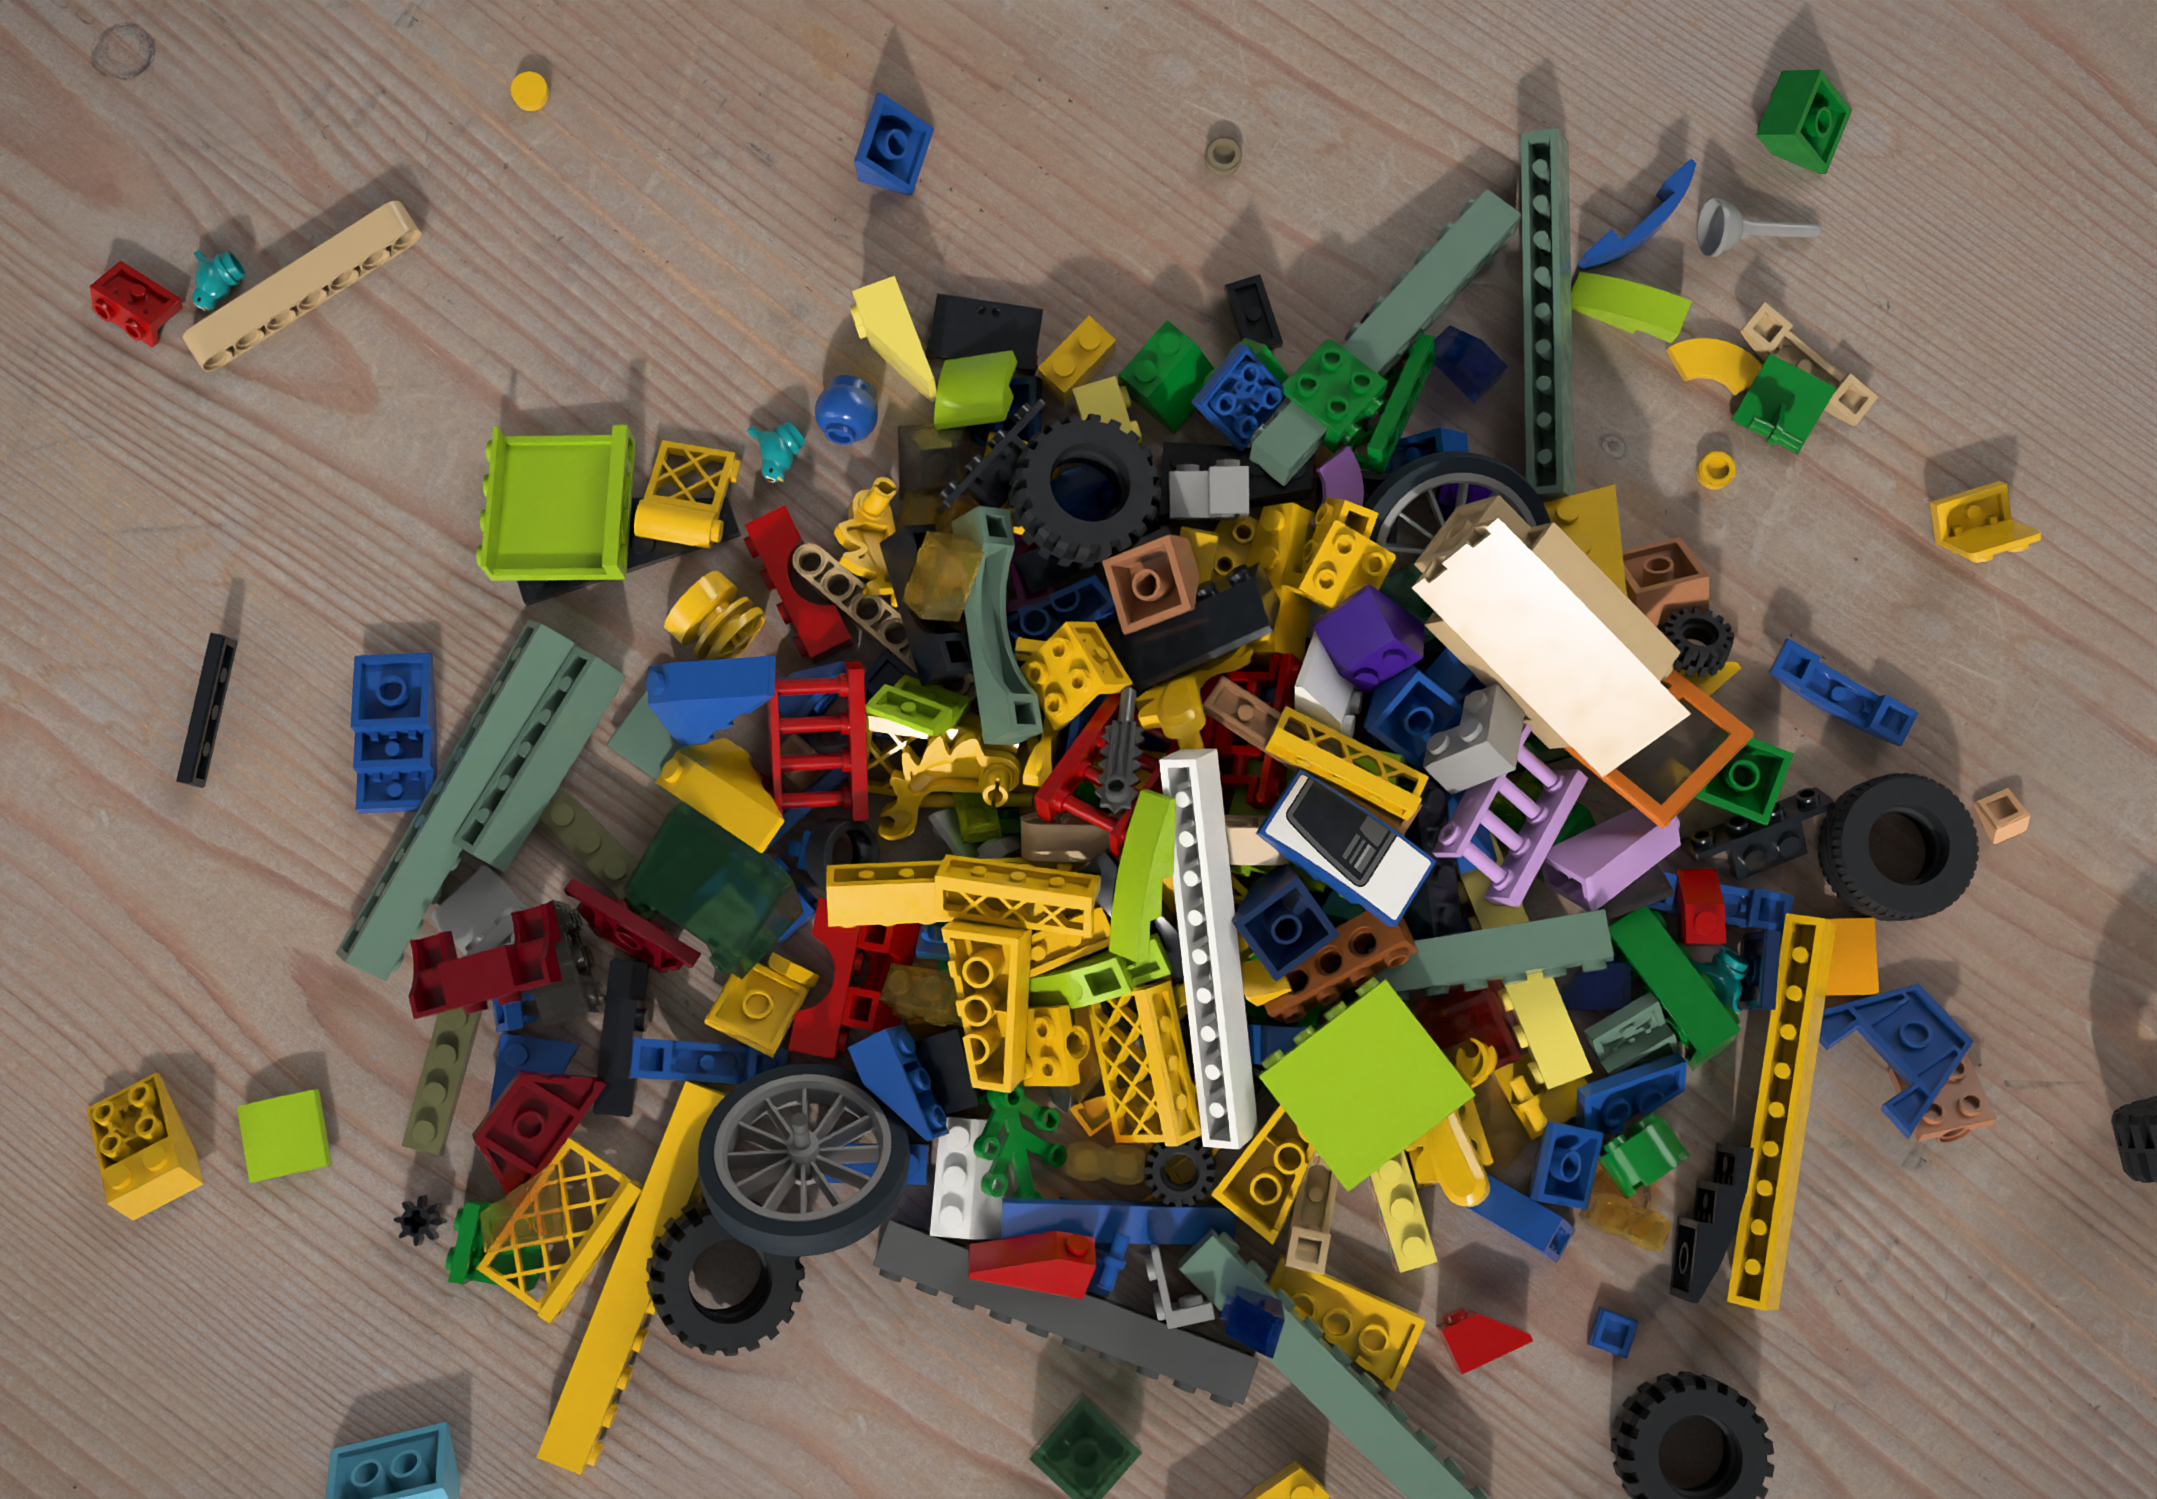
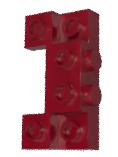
M553 902L511 913L515 944L504 945L458 958L452 931H444L422 939L411 940L413 981L408 997L413 1019L426 1018L460 1008L464 1009L465 1015L488 1010L487 1002L497 999L499 1006L523 1000L521 994L523 992L563 981L554 943L562 940Z

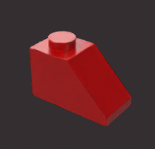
M1676 869L1678 941L1684 946H1718L1726 943L1725 904L1716 869Z
M1463 1307L1445 1314L1442 1317L1444 1322L1436 1325L1455 1369L1462 1375L1533 1342L1531 1335L1523 1329L1473 1310L1465 1312Z

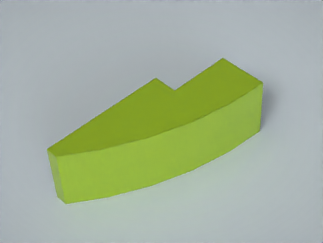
M1586 272L1578 273L1571 290L1572 310L1634 334L1636 330H1639L1669 343H1672L1679 335L1692 303L1691 300L1644 284Z

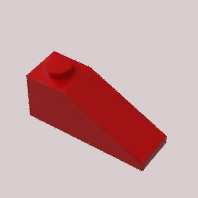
M1050 1231L970 1244L968 1249V1279L1077 1299L1084 1298L1096 1268L1095 1238L1062 1231Z

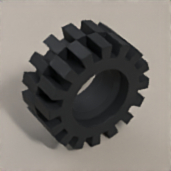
M1686 607L1681 608L1679 613L1674 611L1665 623L1662 633L1681 652L1674 661L1673 669L1677 672H1680L1681 669L1687 670L1685 676L1692 677L1693 673L1697 672L1699 678H1705L1707 672L1713 676L1717 674L1718 670L1721 671L1724 668L1734 643V633L1730 632L1732 627L1729 623L1722 625L1724 620L1722 616L1718 615L1716 618L1711 617L1713 611L1706 609L1705 614L1700 613V607H1693L1691 613ZM1687 639H1694L1700 641L1706 646L1693 644L1689 642Z
M1200 1137L1179 1146H1165V1142H1157L1151 1147L1146 1159L1144 1170L1148 1187H1151L1152 1194L1156 1198L1159 1196L1163 1199L1162 1203L1167 1205L1173 1203L1176 1204L1175 1207H1182L1183 1204L1191 1206L1196 1204L1197 1200L1205 1198L1209 1189L1211 1190L1216 1173V1162L1211 1148L1203 1147ZM1174 1155H1186L1194 1162L1196 1173L1189 1182L1178 1184L1167 1177L1165 1164Z

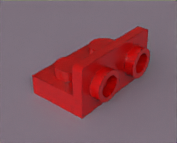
M121 260L89 286L92 308L101 319L113 322L124 329L134 340H141L151 347L159 343L157 330L182 309L180 297Z

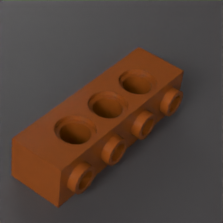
M1367 910L1335 928L1339 933L1338 937L1286 974L1292 990L1264 1003L1268 1015L1283 1025L1298 1022L1306 1016V1012L1319 1005L1333 1003L1339 999L1340 994L1354 986L1359 987L1369 979L1375 977L1377 973L1387 968H1395L1407 962L1409 956L1419 950L1403 916L1396 927H1388ZM1376 941L1374 949L1370 953L1365 954L1366 946L1370 942ZM1341 959L1339 969L1331 973L1332 965ZM1307 978L1306 986L1297 992L1299 983Z

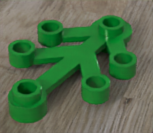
M1021 1082L1011 1093L988 1090L987 1100L993 1109L982 1134L976 1138L973 1144L974 1154L978 1158L993 1160L989 1171L981 1180L983 1193L993 1197H1001L1006 1192L1008 1181L1005 1172L1012 1159L1018 1189L1013 1192L1010 1198L1043 1199L1041 1194L1034 1190L1026 1149L1039 1156L1043 1164L1054 1168H1059L1065 1163L1067 1151L1063 1145L1052 1142L1047 1143L1022 1128L1019 1113L1033 1119L1036 1128L1051 1132L1059 1125L1060 1115L1058 1111L1054 1108L1041 1107L1024 1097V1087ZM1048 1114V1121L1045 1124V1117ZM1004 1123L1006 1133L1000 1145L996 1137ZM989 1143L988 1150L985 1153V1146ZM1055 1151V1157L1052 1160V1154ZM996 1179V1185L994 1189H992V1184Z

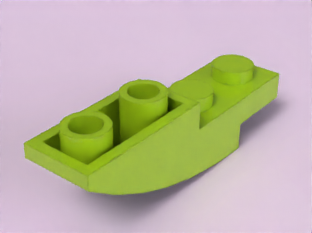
M1158 933L1150 935L1149 959L1140 963L1107 950L1093 956L1090 954L1031 977L1029 979L1028 1002L1030 1006L1069 1005L1070 1009L1084 1007L1132 993L1137 985L1171 974L1173 966Z

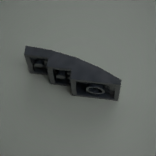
M1716 1143L1712 1181L1697 1179L1693 1218L1677 1216L1670 1295L1691 1303H1699L1718 1271L1740 1217L1748 1189L1754 1148Z

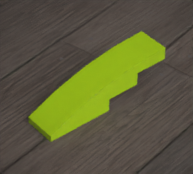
M1149 789L1140 791L1127 831L1117 873L1111 913L1109 952L1136 963L1149 959L1150 921L1160 918L1162 912V879L1174 875L1176 799Z

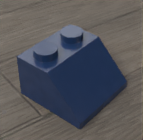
M1288 864L1276 866L1253 883L1231 920L1275 982L1339 936L1330 920Z

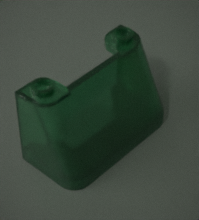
M681 801L667 813L623 887L626 895L624 902L629 904L635 913L641 915L645 912L651 915L655 910L659 911L707 944L712 955L709 960L716 969L724 974L730 971L741 980L804 913L795 884L781 866Z

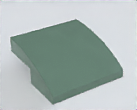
M647 690L643 692L606 743L611 749L656 780L661 775L663 766L672 759L676 751L692 747L678 745L648 706Z
M1651 991L1584 1030L1605 1078L1677 1052L1681 1055L1675 1033L1666 1024L1660 1002Z

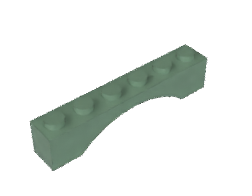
M977 506L952 521V529L984 744L1016 745L1043 733L1038 694L1028 684L1018 667L1007 628L1006 586L1009 566L1015 547L1009 509Z

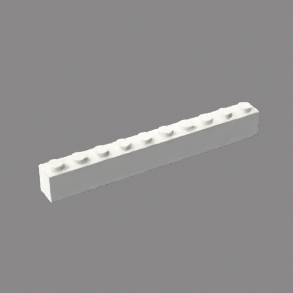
M1180 749L1160 759L1159 762L1163 795L1176 799L1174 875L1172 877L1203 1147L1240 1149L1258 1134L1259 1130L1237 929L1231 922L1235 915L1218 752L1217 749Z

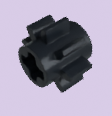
M427 1195L418 1197L417 1206L411 1201H404L402 1207L405 1212L402 1216L394 1218L395 1222L401 1224L403 1230L398 1237H414V1246L423 1244L425 1234L432 1241L438 1239L439 1234L436 1229L439 1225L447 1223V1219L440 1218L438 1211L443 1204H427ZM420 1214V1217L427 1218L426 1226L421 1227L420 1223L415 1222V1215Z

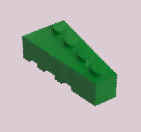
M1643 904L1609 927L1613 953L1631 980L1636 982L1640 979L1644 984L1641 987L1642 994L1645 995L1651 991L1659 1000L1662 1012L1666 1017L1664 1018L1666 1024L1675 1033L1677 1042L1682 1045L1684 1044L1691 1054L1685 1060L1693 1071L1731 1046L1741 1031L1738 1026L1740 1020L1728 1004L1722 1005L1715 996L1714 992H1716V989L1710 978L1703 972L1699 974L1690 963L1692 957L1687 948L1680 941L1674 942L1667 933L1668 925L1662 915L1656 910L1651 912L1648 906Z

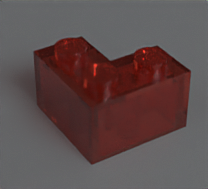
M1487 981L1488 988L1465 991L1464 986L1449 991L1447 995L1433 997L1417 1004L1418 1021L1441 1050L1474 1038L1488 1047L1492 1045L1497 1052L1495 1069L1522 1059L1520 1047L1515 1039L1512 1026L1492 981ZM1471 1041L1476 1054H1478V1045Z

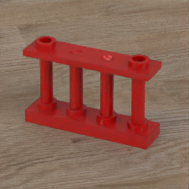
M845 661V673H838V677L777 680L775 669V696L768 700L771 791L766 792L771 794L782 817V809L843 806V809H849L853 821L869 820L864 668L860 661ZM839 693L840 697L846 696V711H840L839 715L779 718L778 696ZM840 731L841 735L847 734V749H841V753L780 756L779 734ZM839 768L842 769V772H848V786H842V790L782 794L781 772Z
M1121 693L1109 694L1034 796L1037 817L1049 823H1052L1059 812L1068 811L1109 832L1111 854L1117 858L1123 852L1127 831L1138 798L1131 801V810L1127 809L1119 820L1074 797L1073 792L1080 782L1085 783L1088 781L1100 788L1104 786L1097 781V776L1104 772L1095 768L1094 763L1101 755L1100 749L1108 745L1102 740V735L1107 733L1105 726L1112 725L1113 721H1118ZM1135 710L1133 722H1136L1137 726L1141 727L1138 719L1139 711ZM1162 727L1144 730L1172 745L1164 757L1180 750L1177 739L1167 738L1163 733ZM1144 753L1136 761L1142 765L1143 770L1151 773V776L1141 790L1149 789L1163 794L1160 762L1158 759ZM1132 787L1135 791H1137L1140 794L1141 790Z

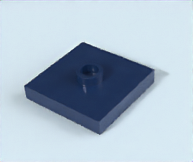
M1763 930L1743 935L1741 956L1748 961L1749 965L1745 970V977L1740 979L1743 988L1742 994L1738 998V1004L1741 1010H1775L1781 931Z

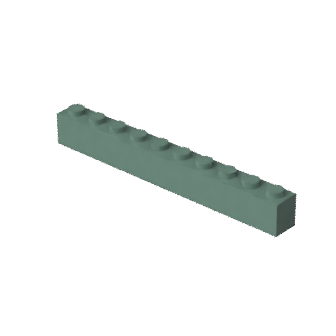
M1558 128L1521 133L1526 480L1536 491L1543 503L1575 495L1568 142Z
M1486 189L1478 199L1470 198L1462 208L1459 220L1455 224L1450 221L1445 225L1437 237L1438 242L1433 248L1426 246L1414 262L1416 266L1411 272L1403 271L1391 287L1393 291L1387 298L1380 296L1371 306L1368 312L1370 316L1363 324L1357 321L1346 334L1345 340L1347 341L1342 347L1384 378L1415 344L1420 333H1425L1515 234L1522 214L1490 190ZM1286 398L1274 413L1276 418L1268 426L1262 424L1250 439L1252 447L1249 459L1283 486L1290 481L1321 447L1327 431L1324 425L1289 398Z
M528 619L337 949L336 954L345 963L384 981H387L389 975L399 969L404 959L403 951L410 939L416 938L423 926L422 918L427 909L440 898L443 890V881L449 872L457 868L461 861L462 848L452 843L571 650L574 646L579 647L578 644L542 623Z
M1211 1228L1179 1260V1270L1408 1499H1492L1479 1485L1472 1488L1463 1479L1466 1473L1450 1456L1444 1460L1434 1450L1437 1444L1422 1428L1416 1432L1406 1422L1409 1416L1394 1400L1388 1404L1378 1394L1381 1388L1366 1372L1359 1375L1350 1366L1353 1360L1338 1344L1331 1347L1321 1337L1324 1334L1323 1329L1310 1316L1303 1319L1293 1309L1296 1303L1282 1288L1275 1291L1265 1281L1268 1275L1254 1260L1247 1263L1237 1253L1240 1247L1226 1232L1219 1235Z

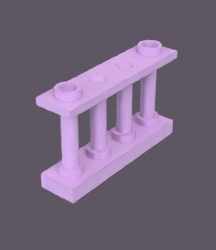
M1523 724L1517 761L1543 783V790L1536 803L1506 777L1507 773L1470 787L1466 790L1448 824L1440 831L1439 840L1432 851L1436 857H1462L1463 855L1489 877L1491 885L1484 898L1494 906H1520L1588 780V777L1579 769L1552 771L1523 745L1532 730V727L1528 724ZM1497 791L1526 815V821L1519 834L1514 832L1488 809ZM1480 823L1509 847V852L1501 867L1470 841Z

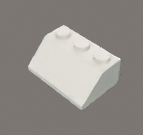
M1314 631L1295 684V711L1352 738L1355 728L1354 714H1360L1363 691L1338 674L1316 631ZM1313 732V734H1314L1315 736H1317V737H1320V736H1321V735H1319V734ZM1331 740L1325 741L1341 752L1339 744Z
M946 1115V1126L949 1134L938 1138L930 1236L961 1239H1001L1002 1198H1010L1014 1191L1015 1174L1012 1159L1005 1172L1008 1181L1006 1192L1001 1197L984 1194L981 1189V1180L989 1171L993 1160L978 1158L974 1154L973 1144L976 1138L982 1134L988 1119ZM1004 1123L996 1137L1000 1145L1006 1133ZM989 1143L985 1146V1153L988 1150ZM996 1179L992 1184V1189H994L996 1185Z

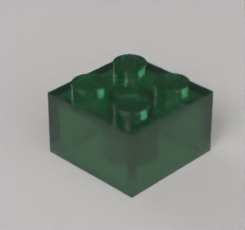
M1082 1391L1033 1446L1029 1453V1459L1071 1499H1102L1142 1454L1141 1445Z

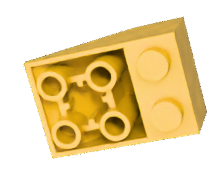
M156 1072L86 1108L106 1202L132 1221L204 1184L197 1153L159 1073Z

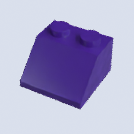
M1369 583L1313 622V627L1338 674L1366 694L1423 658L1424 623Z

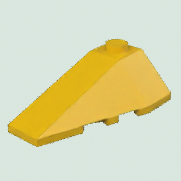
M725 737L710 741L707 744L676 751L672 759L663 766L661 775L655 782L762 854L785 821L771 794L765 791L761 783L763 779L760 773L753 768L750 762L752 760L750 754Z

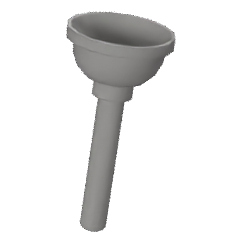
M1710 197L1705 201L1699 214L1697 241L1700 251L1704 256L1717 257L1721 253L1735 247L1740 239H1746L1748 236L1816 238L1820 235L1821 227L1818 223L1750 221L1748 217H1742L1736 206L1726 202L1723 198Z

